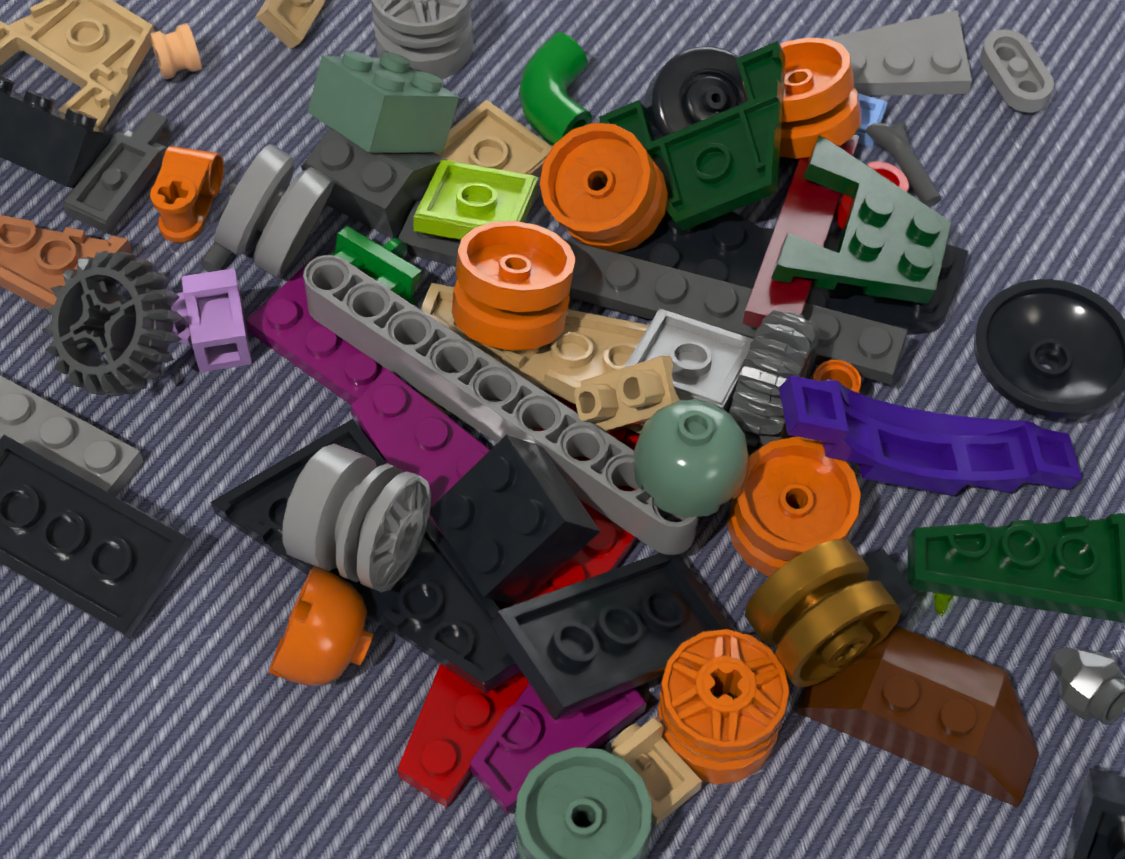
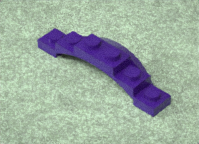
M790 375L779 387L787 434L822 441L825 457L859 463L863 479L955 496L966 485L1013 493L1024 482L1070 490L1082 479L1070 435L1040 428L1033 422L959 416L909 408L864 396L848 389L839 381L831 379L821 382Z

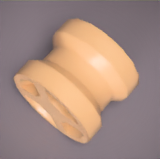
M188 23L177 26L175 32L164 34L161 31L150 33L153 50L164 80L175 77L177 71L188 69L194 72L202 69L197 46Z

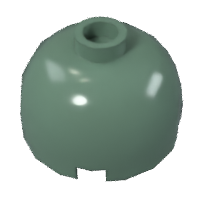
M698 399L679 400L657 410L643 425L634 450L633 459L635 481L641 491L643 486L646 492L654 497V504L661 510L683 517L708 516L719 511V506L728 502L732 497L734 500L741 493L749 464L745 434L735 419L716 404Z

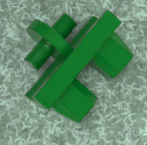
M348 226L337 233L336 248L332 254L333 256L340 257L415 306L414 292L422 270L405 260L408 249L405 242L398 238H393L384 246H381Z

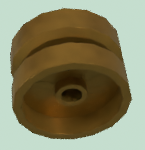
M835 539L825 542L796 556L775 571L756 590L747 603L746 619L766 645H778L775 655L784 667L786 675L796 687L817 684L847 669L876 647L898 622L901 613L900 608L880 581H866L870 569L848 540Z

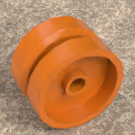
M803 38L781 43L780 45L784 50L786 60L779 157L795 159L810 157L818 136L828 139L838 147L853 137L861 125L862 112L858 92L854 88V72L850 54L842 44L823 38Z
M591 123L571 130L554 144L543 162L540 189L544 205L577 243L614 253L635 248L654 233L665 215L668 192L663 173L635 135L615 124Z
M518 221L491 222L473 228L461 239L457 253L455 272L457 281L453 292L451 311L456 326L469 338L492 348L509 351L532 350L552 343L564 332L570 300L569 293L576 260L570 245L558 234L535 224Z
M797 437L771 441L750 455L741 493L734 500L732 497L727 520L732 545L747 565L770 577L790 560L816 545L835 539H848L849 533L858 517L861 493L855 473L846 461L825 457L822 443Z

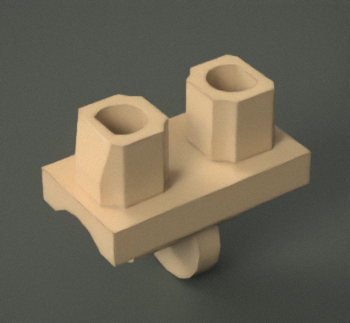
M659 356L580 381L581 387L575 388L574 391L579 419L581 421H590L606 433L646 422L657 410L679 401L680 399L675 392L672 380V357Z

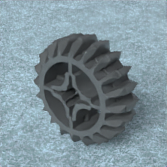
M104 251L101 253L96 252L94 258H78L77 270L63 271L65 286L58 285L51 288L57 297L55 305L43 308L52 315V323L43 328L42 331L49 336H53L52 343L45 351L52 354V356L59 357L54 369L61 371L62 374H67L69 383L76 387L85 388L91 394L105 395L108 393V395L123 396L124 394H129L130 390L139 391L146 389L147 379L155 380L162 377L159 362L168 363L175 360L168 351L170 343L182 340L175 332H172L173 324L184 318L178 312L171 311V307L179 299V296L173 291L166 290L170 279L165 277L163 273L156 272L155 265L148 260L136 258L133 254L125 252L118 254ZM122 283L132 299L127 302L124 295H119L116 285ZM95 346H98L100 353L106 354L109 364L106 365L100 360L94 350Z
M777 310L769 313L763 318L761 326L757 328L755 338L750 344L746 359H744L736 390L732 397L733 401L729 414L735 419L745 434L749 454H752L771 441L786 439L790 436L787 434L779 387L790 375L810 379L820 337L817 324L806 320L802 315L790 311L784 313Z

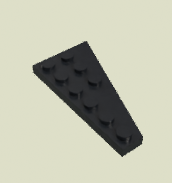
M351 419L210 503L216 515L308 575L314 565L287 555L283 545V520L288 499L296 480L310 458L322 447L337 444L368 456L375 461L377 467L387 463L354 420ZM428 518L425 534L416 556L405 574L392 588L381 593L362 585L360 581L354 582L340 576L338 568L328 571L353 585L363 598L367 609L366 615L485 694L521 671L490 625L497 612L500 611V608L492 599L482 596L452 547L430 518Z

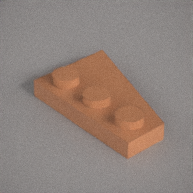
M0 215V286L42 309L55 305L57 297L51 288L58 285L65 286L63 271L77 270L78 258H94L96 252L101 253L104 251L118 254L120 252L129 254L132 252L129 239L110 236L109 241L86 237L84 230L66 227L64 232L35 227L34 221Z

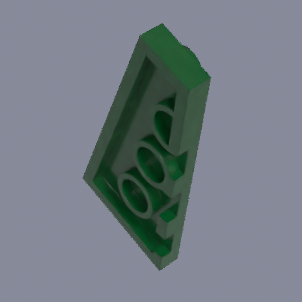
M1125 513L1110 514L1106 519L1086 520L1085 516L1063 517L1060 522L1034 524L1033 519L1011 521L1008 526L986 527L983 523L917 527L908 536L907 581L914 590L1125 623Z

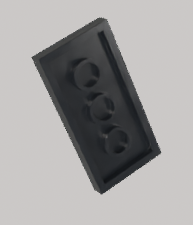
M4 434L0 439V565L131 639L192 545V542L182 533Z
M662 553L502 609L497 612L490 624L554 721L663 676L668 659L681 643L706 631L724 629L734 631L678 554L666 555Z

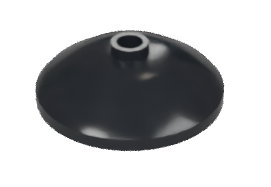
M1028 280L1002 290L983 309L974 334L975 356L987 381L1011 403L1029 412L1047 417L1075 418L1103 410L1115 402L1124 392L1125 319L1112 304L1097 293L1080 285L1061 280ZM1041 364L1048 365L1052 369L1045 368Z

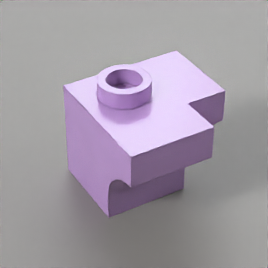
M235 268L181 276L183 292L175 293L179 296V299L173 304L171 311L178 312L184 318L173 324L172 332H175L182 339L177 342L184 343L194 350L199 372L252 365L246 316Z

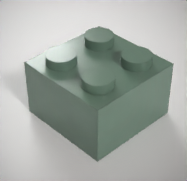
M345 51L343 56L321 57L308 113L368 153L443 152L459 96L442 87V80L439 77L426 72L416 71L409 67L411 61L401 55L384 52L381 58H371L363 53Z

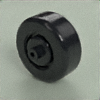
M699 46L684 50L672 57L655 74L645 94L644 107L647 111L654 140L747 102L748 99L736 58L739 56L722 48Z

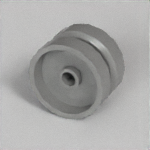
M269 144L256 156L236 186L218 223L213 240L215 244L239 256L251 249L259 239L254 253L255 266L280 279L291 266L314 229L330 197L334 180L310 167L298 174L289 186L294 172L293 156Z

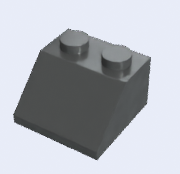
M330 128L301 167L303 171L312 167L334 180L332 192L326 203L327 206L393 239L403 229L415 201L421 202L440 161L447 159L433 152L368 153Z

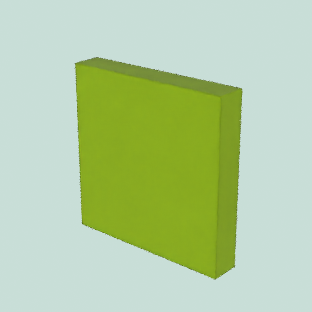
M441 160L413 216V231L461 240L473 228L491 222L518 221L525 223L538 191V177Z

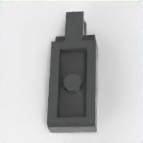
M150 111L135 132L128 130L123 134L118 131L63 201L66 215L109 234L161 166L167 149L166 145L172 137L168 126V118Z

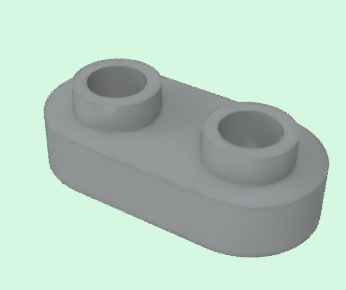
M1003 29L990 33L984 41L980 61L1004 101L1013 109L1021 112L1032 113L1045 108L1054 88V80L1028 39L1013 30Z

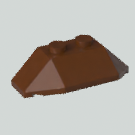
M897 625L892 628L876 647L850 667L825 681L807 686L796 712L1017 808L1021 803L1038 756V750L1005 670Z

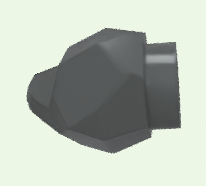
M1070 647L1058 649L1052 655L1050 664L1051 669L1059 679L1058 692L1070 711L1084 720L1096 718L1104 725L1115 722L1125 712V681L1112 655Z

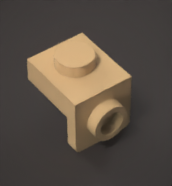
M653 717L642 727L635 723L623 730L612 742L611 754L625 760L643 779L652 802L651 822L657 826L701 789L702 780L662 738L664 726L656 717Z

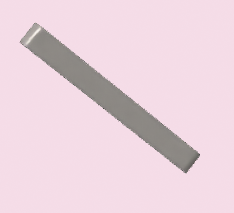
M333 255L316 257L305 267L303 278L309 314L315 321L494 442L498 443L507 434L543 447L577 498L654 550L666 555H676L685 552L691 547L695 539L699 516L683 517L665 512L654 504V497L648 494L643 486L641 491L635 481L634 450L590 421H581L578 413L344 259ZM449 371H457V373H446V372H449ZM491 399H499V400H502V401H499V402H490V401H488V400H491ZM535 427H536V428H543V429H546V430H544V431H533V430H531V428H535ZM578 456H581V457H587V458H589V459H591V460H588V461H578V460H576V459H574V458H575V457H578ZM630 486L636 490L631 492L623 491L617 487ZM675 516L682 521L669 522L662 517Z

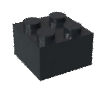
M507 434L430 508V515L482 596L511 604L525 602L601 532L543 447Z

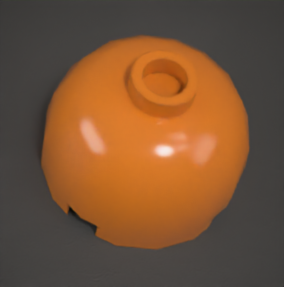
M313 566L290 614L288 625L283 638H280L268 673L302 685H325L338 679L350 662L359 666L362 664L372 641L373 633L364 630L367 609L362 596L352 584L333 573Z

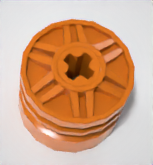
M724 629L702 632L681 643L668 659L662 679L660 702L657 711V719L664 726L662 738L703 782L714 785L740 782L758 772L774 751L778 732L784 717L789 696L785 669L769 647L748 634Z

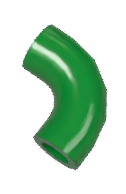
M561 32L555 33L538 48L525 65L518 94L527 123L552 146L571 130L591 124L593 118L590 111L573 101L566 93L571 83L587 70L588 60L580 45L569 35Z

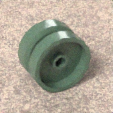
M574 747L549 755L529 772L517 794L515 827L516 849L519 858L646 859L651 831L652 802L643 779L625 760L602 749ZM583 825L586 826V828H580L577 826Z

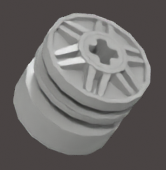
M371 0L377 58H381L384 52L401 55L411 61L409 67L416 71L435 75L441 80L457 74L469 62L474 48L471 0Z
M337 444L322 447L310 458L298 476L288 499L283 520V545L287 555L327 571L338 568L340 576L354 582L360 581L362 585L381 593L392 588L407 571L416 556L425 534L431 504V491L428 481L408 471L403 473V471L390 464L377 467L375 461L368 456Z

